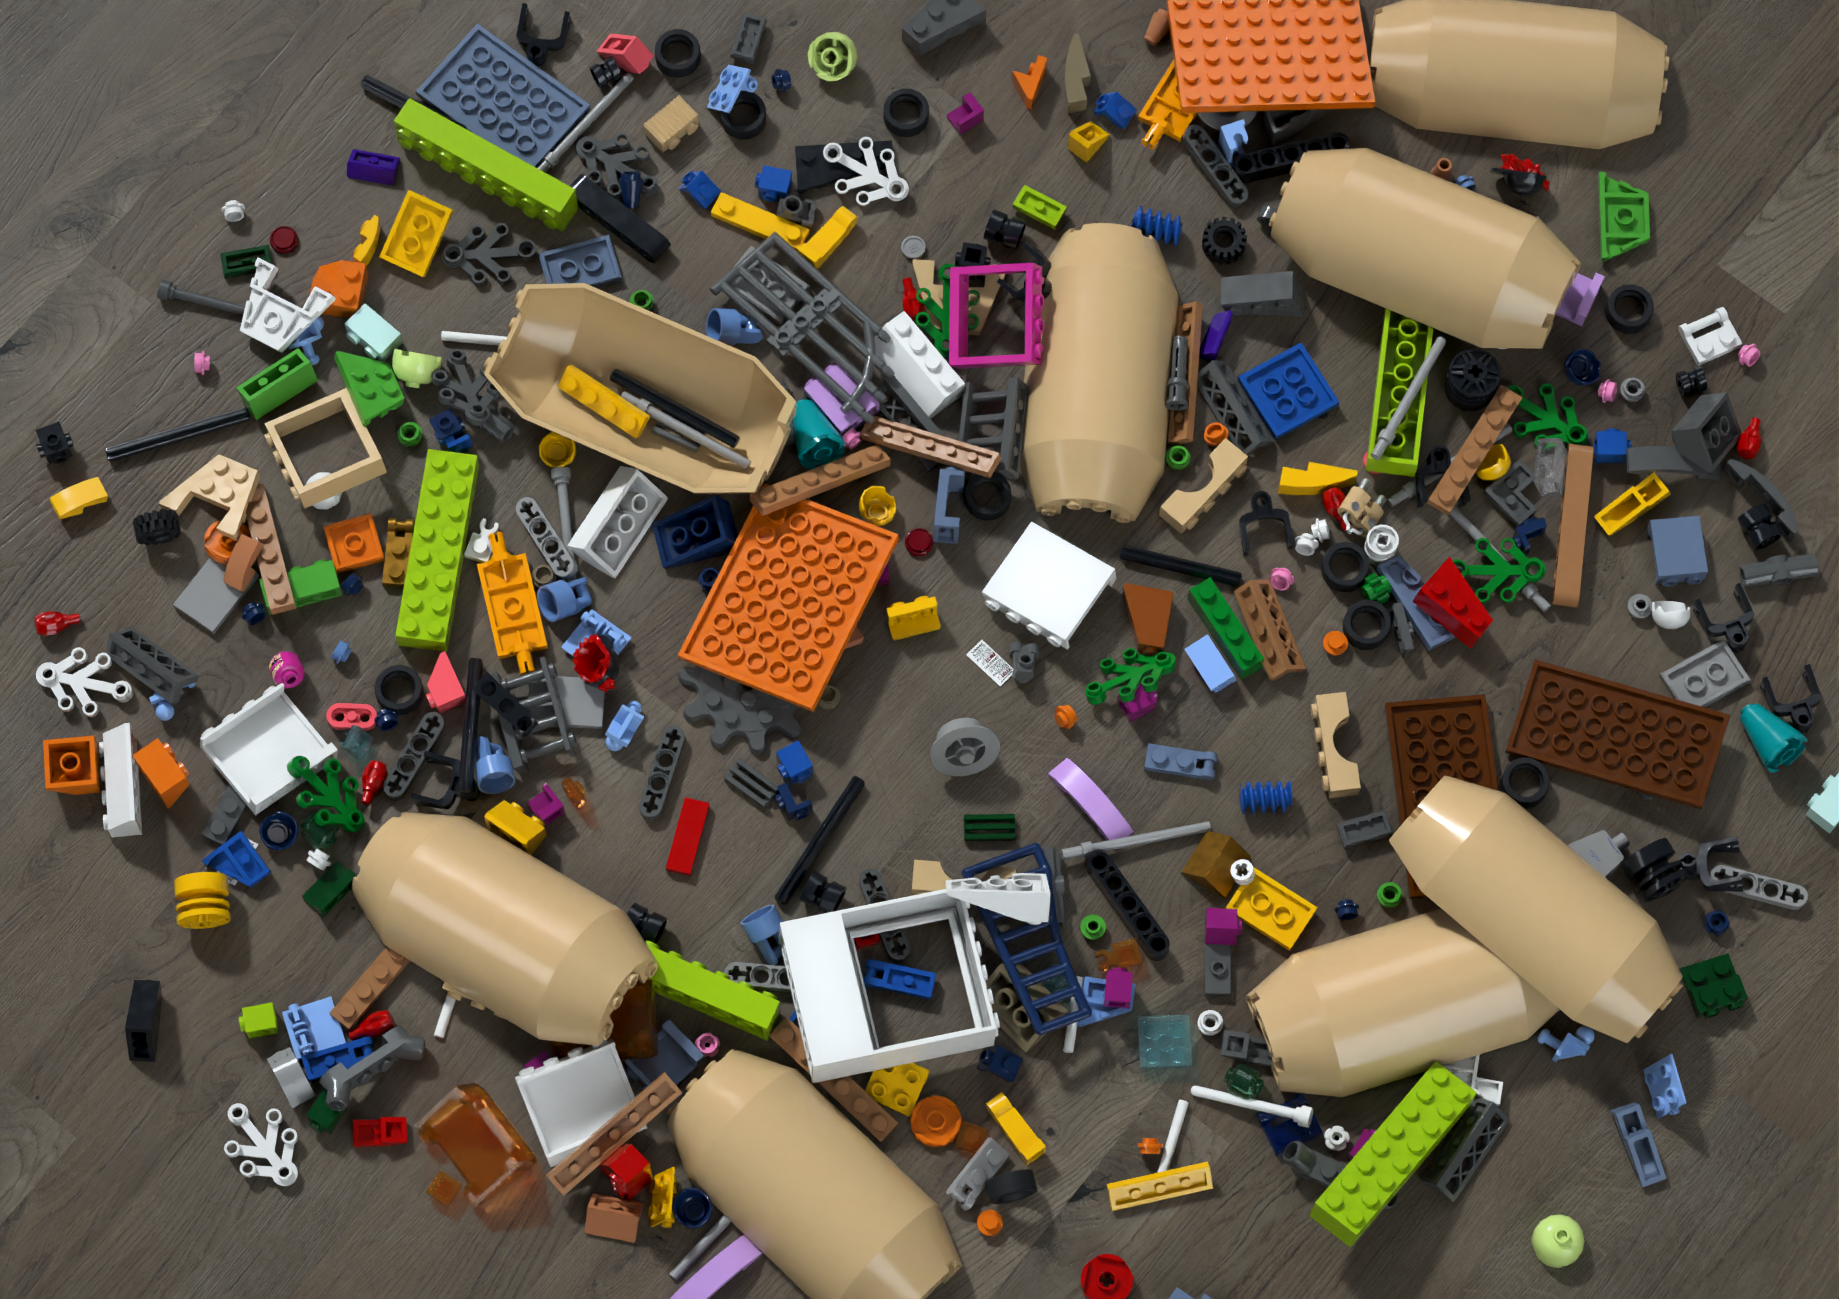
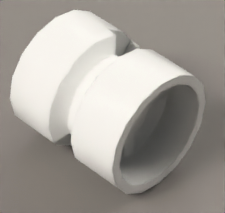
M1377 525L1369 530L1364 544V551L1368 555L1370 564L1378 566L1395 557L1399 544L1397 532L1388 525Z

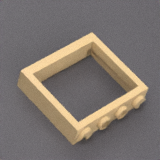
M347 388L264 423L268 431L267 434H264L269 448L275 447L276 451L272 452L278 466L283 464L284 469L281 471L287 484L292 482L291 493L295 500L300 499L304 509L387 473L382 457L367 427L362 425ZM345 410L368 458L303 486L280 438Z

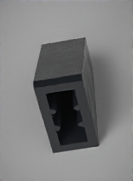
M134 980L125 1025L128 1054L131 1061L155 1062L162 1003L160 981Z

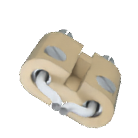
M1364 478L1358 487L1353 486L1338 508V514L1343 518L1348 534L1354 532L1362 537H1367L1369 530L1378 524L1384 514L1382 506L1387 500L1384 495H1379L1375 502L1371 503L1369 501L1371 497L1366 490L1371 482L1367 478Z

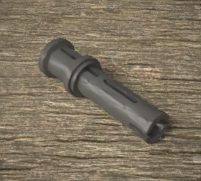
M1175 336L1172 339L1171 378L1167 382L1169 397L1166 400V407L1170 410L1181 411L1188 407V402L1186 401V390L1189 388V383L1186 380L1188 339L1185 336Z

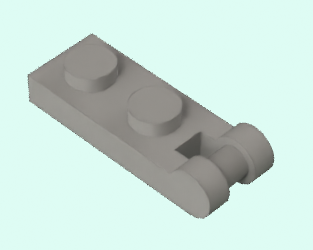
M988 1137L949 1186L946 1194L951 1199H956L964 1211L969 1210L975 1203L977 1196L986 1186V1181L995 1175L1010 1154L993 1138ZM964 1185L969 1188L966 1194L962 1191Z

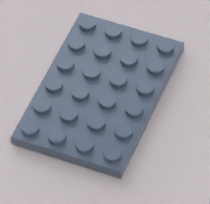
M478 23L416 91V96L437 111L464 124L470 132L536 168L541 164L545 155L549 151L552 152L590 110L589 103Z

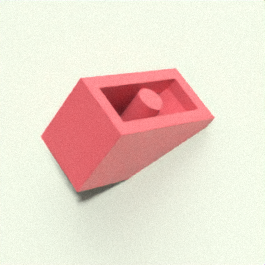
M610 33L597 50V53L605 59L612 56L618 67L624 71L637 74L645 71L649 66V62L654 57L637 36Z
M444 651L440 653L427 684L429 694H426L431 709L436 707L439 714L465 704L466 700L463 689Z

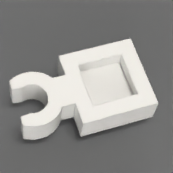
M484 518L481 520V533L473 532L464 553L465 558L479 563H484L491 559L493 554L488 535L494 533L495 536L497 535V532H499L498 523L495 522L494 527L491 530H487L485 528L487 520Z

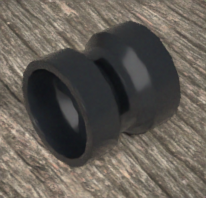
M612 56L605 59L604 63L600 65L595 64L590 67L591 74L599 88L606 86L611 80L617 81L622 78L620 69Z
M1702 367L1693 368L1691 372L1680 371L1676 373V384L1681 396L1690 395L1692 391L1702 392L1707 390V379Z

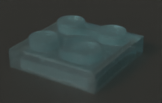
M1189 1015L1137 1017L1140 1069L1192 1066Z

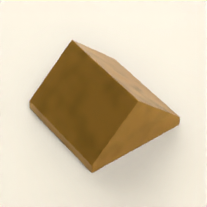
M1207 831L1181 874L1225 899L1235 884L1231 875L1232 864L1241 859L1249 861L1251 856L1231 836Z

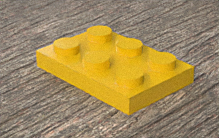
M408 190L379 257L421 277H425L454 210Z
M1253 867L1255 871L1254 880L1250 884L1240 885L1225 909H1237V918L1239 920H1242L1290 951L1318 907Z

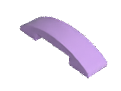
M1066 758L1048 773L1064 793L1067 792L1097 825L1098 831L1107 841L1129 837L1134 833L1108 797L1070 759Z
M744 1234L703 1266L670 1299H709L741 1270L744 1271L763 1254L762 1251Z

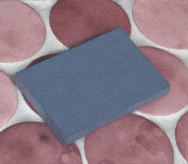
M609 235L538 253L547 284L586 283L599 288L622 281Z

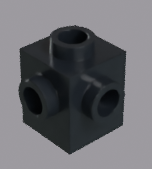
M963 242L962 251L956 254L955 266L990 265L991 258L987 257V246ZM983 275L969 276L970 281L983 279Z
M60 422L36 430L40 443L36 444L41 458L46 457L49 465L63 463L73 456L70 450L74 446L69 432L64 434Z

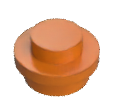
M1217 422L1209 424L1204 433L1206 443L1211 446H1218L1225 438L1228 439L1229 437L1227 428Z
M1331 631L1325 635L1323 648L1328 654L1338 656L1347 649L1348 640L1342 632Z
M1060 705L1055 708L1054 718L1056 723L1066 729L1072 728L1074 723L1077 722V715L1072 707Z
M1143 1138L1142 1143H1137V1147H1140L1141 1154H1160V1148H1163V1143H1158V1138Z
M985 1210L978 1216L977 1227L982 1234L994 1236L1001 1231L1003 1219L997 1211Z

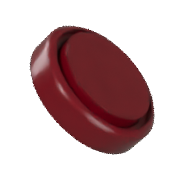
M288 226L276 228L270 235L271 247L281 254L292 252L298 245L297 233Z
M912 529L905 537V547L914 556L927 555L933 548V537L926 529Z

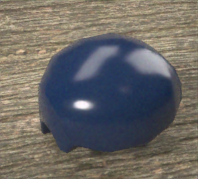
M1575 349L1565 359L1564 373L1573 384L1587 386L1593 384L1601 377L1599 373L1601 362L1588 349Z
M275 812L267 816L262 821L259 829L261 841L267 848L275 851L290 848L296 842L299 834L297 822L290 814L284 812Z
M695 1187L685 1188L676 1194L672 1203L673 1214L676 1220L689 1229L704 1226L709 1222L713 1213L712 1202L709 1196Z

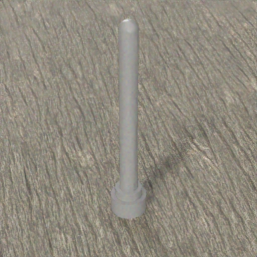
M556 467L551 469V480L558 489L562 538L575 559L574 552L567 546L572 539L567 489L569 480H571V470L569 467ZM565 562V567H566V572H567L569 569H568V567H567L568 564ZM575 575L573 578L567 579V581L577 580V576Z

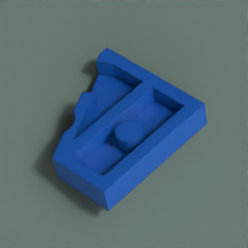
M242 831L201 860L205 865L251 888L272 873Z

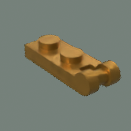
M389 518L382 578L383 586L404 588L414 532V519L397 521V518ZM396 531H405V537H396Z

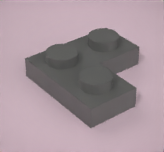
M1520 459L1509 468L1505 475L1492 483L1484 491V495L1519 527L1537 511V508L1522 494L1537 479V475Z

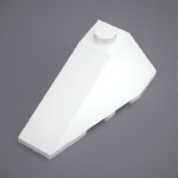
M1016 873L1012 874V879H1000L996 875L990 876V879L983 882L977 878L946 880L945 882L948 896L1033 925L1048 922L1050 889L1046 874Z

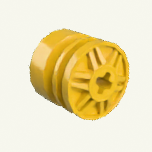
M197 872L182 875L174 880L175 898L181 901L176 906V912L178 913L176 922L178 926L190 929H205L222 926L230 922L231 913L228 911L230 903L223 899L229 895L228 877L225 874Z

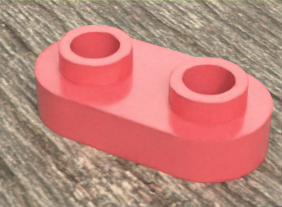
M336 703L329 707L326 714L329 725L336 730L369 731L376 726L374 722L377 716L376 710L368 704ZM338 715L344 716L342 721H336ZM363 716L370 717L367 722H362L361 718Z

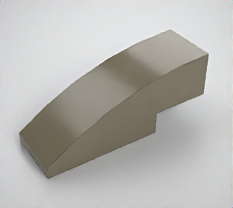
M1079 33L1074 34L1066 59L1064 95L1068 114L1086 110L1087 96L1084 87L1090 86L1091 75Z

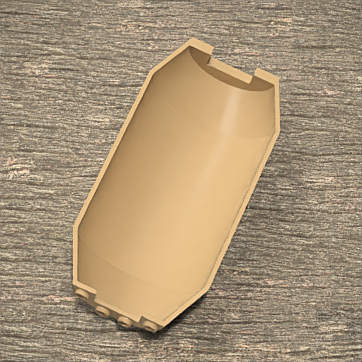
M1402 0L1377 8L1374 11L1370 73L1375 97L1374 106L1416 129L1603 149L1653 134L1655 126L1661 124L1662 111L1659 110L1661 93H1666L1668 81L1667 78H1663L1664 71H1667L1669 66V56H1666L1667 45H1664L1662 40L1614 11L1516 0Z
M1369 148L1307 151L1303 153L1300 162H1294L1290 171L1292 177L1289 182L1285 181L1281 188L1280 195L1283 197L1277 213L1274 212L1270 219L1269 226L1272 227L1271 237L1309 277L1480 348H1543L1552 329L1557 310L1568 287H1572L1581 268V261L1540 218Z
M1112 223L1084 224L1081 230L1071 228L1066 231L1048 259L1051 262V267L1046 278L1051 282L1052 290L1049 296L1044 299V307L1042 308L1041 318L1044 322V331L1041 333V343L1044 351L1041 352V365H1025L1024 383L1029 386L1020 471L1036 512H1041V514L1046 516L1061 514L1062 506H1067V508L1079 510L1082 507L1092 508L1096 512L1111 510L1110 519H1115L1121 523H1128L1137 519L1164 474L1169 409L1166 407V400L1169 397L1167 382L1171 378L1172 339L1176 336L1179 295L1160 246L1153 236L1145 237L1140 229Z
M586 283L525 284L524 289L518 291L514 303L519 313L509 323L508 331L510 332L507 339L501 341L497 353L494 352L492 357L487 358L483 370L488 380L523 419L694 494L757 493L762 489L764 481H768L785 447L792 428L790 424L796 414L797 402L755 356ZM573 365L617 395L621 396L626 391L641 400L642 398L610 381V375L613 370L618 369L740 437L739 443L735 448H732L706 434L710 439L750 460L751 464L746 470L703 445L695 453L652 434V429L657 421L652 417L649 418L641 436L634 438L557 386L567 366ZM654 404L651 405L660 411L663 410ZM661 426V428H660V429H662V430H664V431H667V432H669V433H671V434H674V435H676V436H678V437H681V438H683V439H685V440H688V441H690V442H692V443H694V444L696 443L694 440L689 439V438H687V437H685V436H680V435L676 434L675 432H673V431H671V430H669V429H666V428H664V427H662V426Z
M1445 775L1389 839V842L1419 889L1573 1021L1628 1043L1634 1036L1638 1039L1648 1028L1645 1023L1658 1008L1663 1011L1671 1002V996L1674 997L1683 986L1680 983L1683 976L1657 921L1508 794Z
M403 812L401 817H392L375 833L359 859L358 865L361 868L358 876L353 877V895L383 944L540 1040L599 1046L603 1040H607L610 1037L614 1024L609 1015L613 1010L620 1007L627 990L635 986L638 978L644 984L648 977H653L657 971L658 961L624 910L467 817Z
M1442 908L1292 954L1247 994L1245 998L1253 1020H1258L1270 1052L1272 1058L1271 1069L1279 1091L1345 1097L1428 1071L1435 1061L1444 1066L1527 1040L1560 1010Z
M731 1049L719 1062L715 1060L710 1062L704 1069L705 1074L699 1080L694 1078L685 1088L688 1091L685 1096L668 1111L667 1114L670 1117L667 1124L688 1180L696 1188L706 1193L711 1202L810 1299H926L941 1282L945 1284L963 1266L939 1205L797 1069L740 1050L735 1051Z

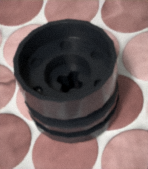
M1470 348L1457 354L1449 366L1445 380V393L1448 400L1455 407L1463 411L1474 412L1484 409L1493 399L1500 381L1501 369L1498 361L1491 353L1482 349Z
M1667 838L1656 840L1628 857L1621 865L1630 880L1642 877L1643 880L1638 883L1635 889L1637 892L1645 891L1641 895L1644 903L1660 899L1672 893L1690 876L1687 869L1679 870L1683 865L1682 861L1668 862L1676 852Z

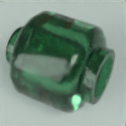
M313 812L301 824L303 828L301 836L315 850L323 847L329 849L338 840L335 836L339 830L338 825L326 824L319 826L314 820L316 812Z
M1238 1064L1234 1069L1229 1068L1224 1078V1082L1227 1083V1092L1244 1100L1250 1098L1257 1099L1264 1086L1261 1072L1245 1064Z

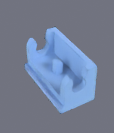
M1244 119L1221 126L1218 149L1232 168L1233 153L1238 155L1244 154L1242 141L1244 144L1248 142Z
M1208 634L1185 648L1186 653L1211 691L1216 693L1237 681Z

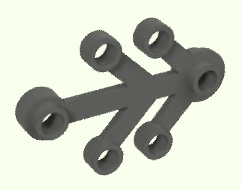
M623 132L618 133L615 138L601 141L591 136L581 138L576 145V151L579 157L586 160L588 168L587 177L590 179L594 175L598 176L599 179L593 182L599 186L602 182V175L597 170L596 159L605 165L608 180L607 191L615 199L622 195L616 171L620 174L622 172L635 171L623 163L636 160L643 162L650 155L649 148L645 145H638L633 151L612 155L605 153L603 150L616 147L626 149L629 146V136ZM624 138L626 142L621 144L618 140ZM586 145L593 146L590 150L584 149ZM643 150L646 152V154L644 156L638 155V152ZM641 175V178H643L641 194L645 197L656 195L659 190L657 179L651 175ZM645 182L653 183V185L650 187H647L644 184ZM618 188L619 191L617 193H612L611 189Z
M498 223L494 227V231L477 249L467 250L474 241H481L485 236L484 228L476 224L470 228V232L458 244L447 245L442 250L441 258L443 263L450 268L460 267L472 277V281L476 286H483L487 282L486 273L483 270H477L467 260L479 261L496 275L498 283L506 285L511 281L510 271L507 268H502L492 259L519 257L523 261H530L535 258L537 249L535 243L529 239L520 241L517 247L492 248L499 240H504L509 236L508 226L504 223ZM499 229L506 230L504 234L497 233ZM475 230H480L481 234L475 236L473 235V232ZM524 250L532 251L529 255L523 254ZM452 254L458 255V258L454 260L449 257ZM505 273L508 275L506 279L500 278L501 274ZM478 275H482L484 277L480 281H477L475 279V277Z
M453 349L447 355L446 366L450 370L456 371L460 384L448 379L447 373L443 370H436L433 373L432 383L435 386L444 387L439 393L440 403L450 405L465 412V417L470 424L475 426L482 425L489 418L490 412L488 407L495 398L500 397L501 393L489 382L486 395L478 402L476 395L488 381V378L484 375V364L480 368V375L471 383L466 370L467 357L465 353L460 349ZM454 393L465 397L467 402L455 398Z

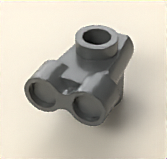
M794 195L787 196L785 199L780 198L776 216L798 222L801 226L811 229L814 221L816 201L809 199L801 201L800 198Z
M1013 642L1009 645V657L1013 659L1014 664L1012 676L1017 682L1027 683L1034 677L1035 660L1039 658V647L1034 643L1022 645L1019 642Z

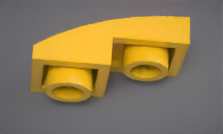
M376 215L371 220H366L360 229L362 243L353 252L354 262L366 263V267L375 253L380 237L381 225L379 217Z
M95 477L60 491L50 497L49 501L58 518L64 519L83 514L84 507L107 502L108 494L99 478Z

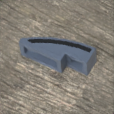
M1632 1102L1610 1110L1624 1149L1641 1187L1667 1179L1651 1130L1647 1128L1640 1104Z

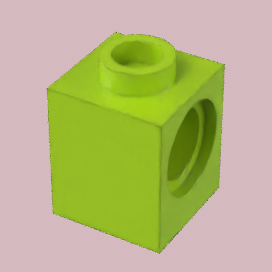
M273 1002L242 1008L243 1016L239 1017L241 1032H246L249 1039L279 1033L276 1009Z

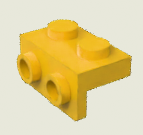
M921 596L916 598L914 602L906 604L904 602H897L892 604L890 608H886V619L892 640H899L941 628L935 596L930 598L929 596Z

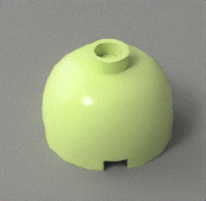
M827 32L817 37L810 44L808 51L810 67L814 68L819 78L826 81H838L849 75L856 66L858 58L857 49L853 41L847 35L840 32Z
M394 349L392 358L394 374L399 379L406 381L405 386L419 389L420 384L432 382L433 373L436 370H440L442 357Z
M1559 1214L1551 1215L1541 1220L1533 1231L1531 1242L1536 1253L1535 1255L1541 1262L1550 1267L1561 1268L1571 1265L1578 1259L1583 1251L1585 1240L1580 1225L1571 1217Z

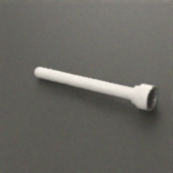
M1193 1086L1191 1088V1094L1194 1096L1291 1118L1294 1122L1298 1123V1126L1309 1128L1313 1116L1312 1107L1302 1105V1107L1294 1109L1205 1087Z

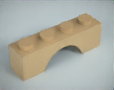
M1225 438L1209 455L1208 465L1212 472L1210 483L1202 490L1196 492L1176 490L1161 505L1159 516L1181 534L1186 529L1191 530L1199 520L1197 517L1203 511L1207 513L1215 503L1214 499L1219 494L1224 495L1231 487L1230 482L1235 477L1240 478L1248 468L1246 466L1248 456Z
M1346 692L1316 695L1314 704L1310 705L1312 719H1316L1318 727L1314 728L1316 743H1320L1321 752H1318V762L1320 767L1324 766L1325 776L1321 778L1323 791L1328 792V798L1359 795L1361 785L1357 763L1347 761L1341 757L1333 743L1334 733L1340 727L1347 724L1350 716Z
M914 860L912 896L946 889V880L952 879L944 873L940 862ZM997 867L989 870L980 880L981 882L990 879V876L996 875L1000 879H1008L1012 877V874H1016V868Z

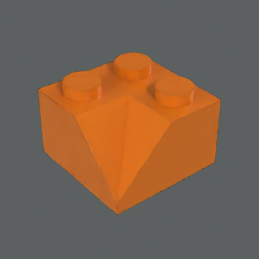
M340 260L319 267L313 278L310 294L316 286L336 297L335 301L322 315L351 318L363 306L368 280L366 263Z
M94 735L43 740L46 790L72 795L101 793L99 744Z
M157 738L132 756L140 772L167 809H169L190 785L186 777L189 775V772L182 762L178 763L174 756L175 753L168 743L162 744Z

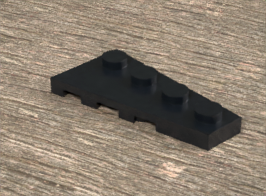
M892 140L873 141L872 149L878 171L886 169L885 164L880 160V153L884 149L892 150ZM859 142L839 144L845 155L867 166L864 153L859 148ZM870 142L861 143V146L865 149L871 145ZM827 144L795 146L798 195L806 193V190L826 187L829 183L836 182L839 179L848 180L860 174L839 162H827L823 156V150ZM831 149L828 155L831 158H835L838 153L836 150ZM885 152L882 157L884 160L889 161L892 155L889 152Z

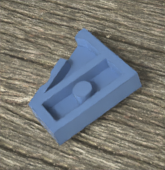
M1085 976L1083 994L1092 1010V1015L1078 1021V1026L1083 1027L1132 1011L1136 984L1132 983L1129 1009L1105 1007L1103 1005L1106 979Z

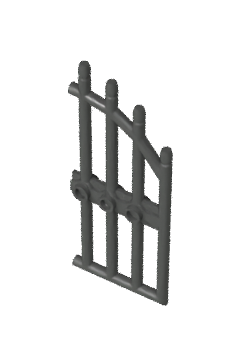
M773 232L710 288V291L715 296L723 291L771 335L766 342L783 357L788 353L793 355L844 402L840 410L845 415L853 410L866 423L872 424L875 420L873 415L869 411L867 412L858 401L865 390L874 396L878 402L883 404L887 401L886 395L879 391V388L871 382L874 366L879 371H882V374L886 377L892 378L895 373L892 368L887 366L876 355L874 334L885 343H888L891 337L778 233ZM773 245H776L824 289L813 298L770 259L765 252ZM758 260L806 305L795 313L747 268ZM740 275L782 313L788 321L779 329L776 328L729 284ZM842 305L863 324L865 344L832 315ZM825 321L866 358L863 373L855 368L815 331L820 324ZM808 337L858 383L851 395L797 347L803 339Z

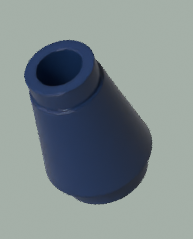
M622 172L621 178H619L623 202L627 208L639 207L643 182L640 172Z

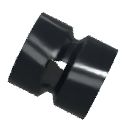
M993 210L983 239L996 244L1002 241L1003 246L1017 250L1027 221L1014 216L1009 219L1007 214Z
M1760 504L1749 509L1737 519L1743 531L1749 533L1748 540L1754 550H1760L1773 544L1783 535L1777 523L1771 522L1773 516L1766 504Z
M814 871L803 888L800 901L811 907L818 905L819 911L823 913L837 911L847 887L835 881L829 883L828 877ZM821 888H824L825 891L821 898L817 897Z
M634 903L627 913L645 942L651 941L657 944L666 927L667 917L656 912L649 914L648 908Z

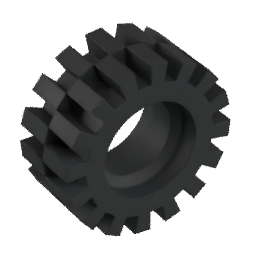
M1222 217L1221 221H1219V218H1215L1214 223L1210 221L1207 228L1205 227L1202 249L1205 250L1206 257L1211 256V261L1214 262L1217 259L1218 264H1222V261L1230 264L1232 259L1236 262L1238 257L1243 255L1247 241L1245 228L1241 229L1242 224L1239 221L1235 224L1234 218H1231L1230 221H1226L1227 217ZM1226 233L1232 236L1234 243L1228 248H1222L1216 244L1215 237L1218 234Z
M161 509L158 512L157 510H152V513L145 512L144 515H138L133 521L136 541L141 545L164 544L166 541L171 542L173 538L177 539L181 535L178 515L175 511L172 512V510L165 511V509Z

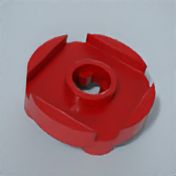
M1101 1254L1088 1262L1082 1270L1080 1279L1084 1297L1086 1299H1126L1133 1286V1275L1126 1262L1113 1254ZM1105 1274H1109L1110 1279L1114 1280V1284L1104 1287L1103 1283L1099 1282V1278H1104Z

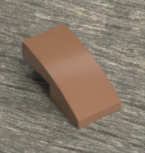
M241 534L229 558L223 582L234 589L244 592L256 573L251 567L264 546L260 542Z

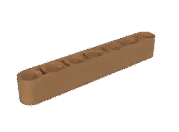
M1568 444L1552 605L1578 607L1594 451L1592 446Z

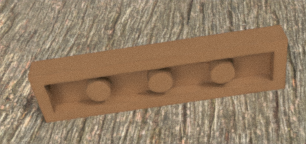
M1270 579L1250 580L1235 590V596L1253 641L1264 657L1263 665L1269 680L1276 681L1287 673L1305 670L1306 667L1275 590L1270 583ZM1260 587H1264L1267 597L1262 593ZM1269 610L1275 614L1276 619L1271 616ZM1279 633L1283 635L1285 642L1280 638ZM1288 655L1293 659L1295 665H1291Z

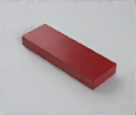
M685 797L668 857L666 871L691 877L710 803Z

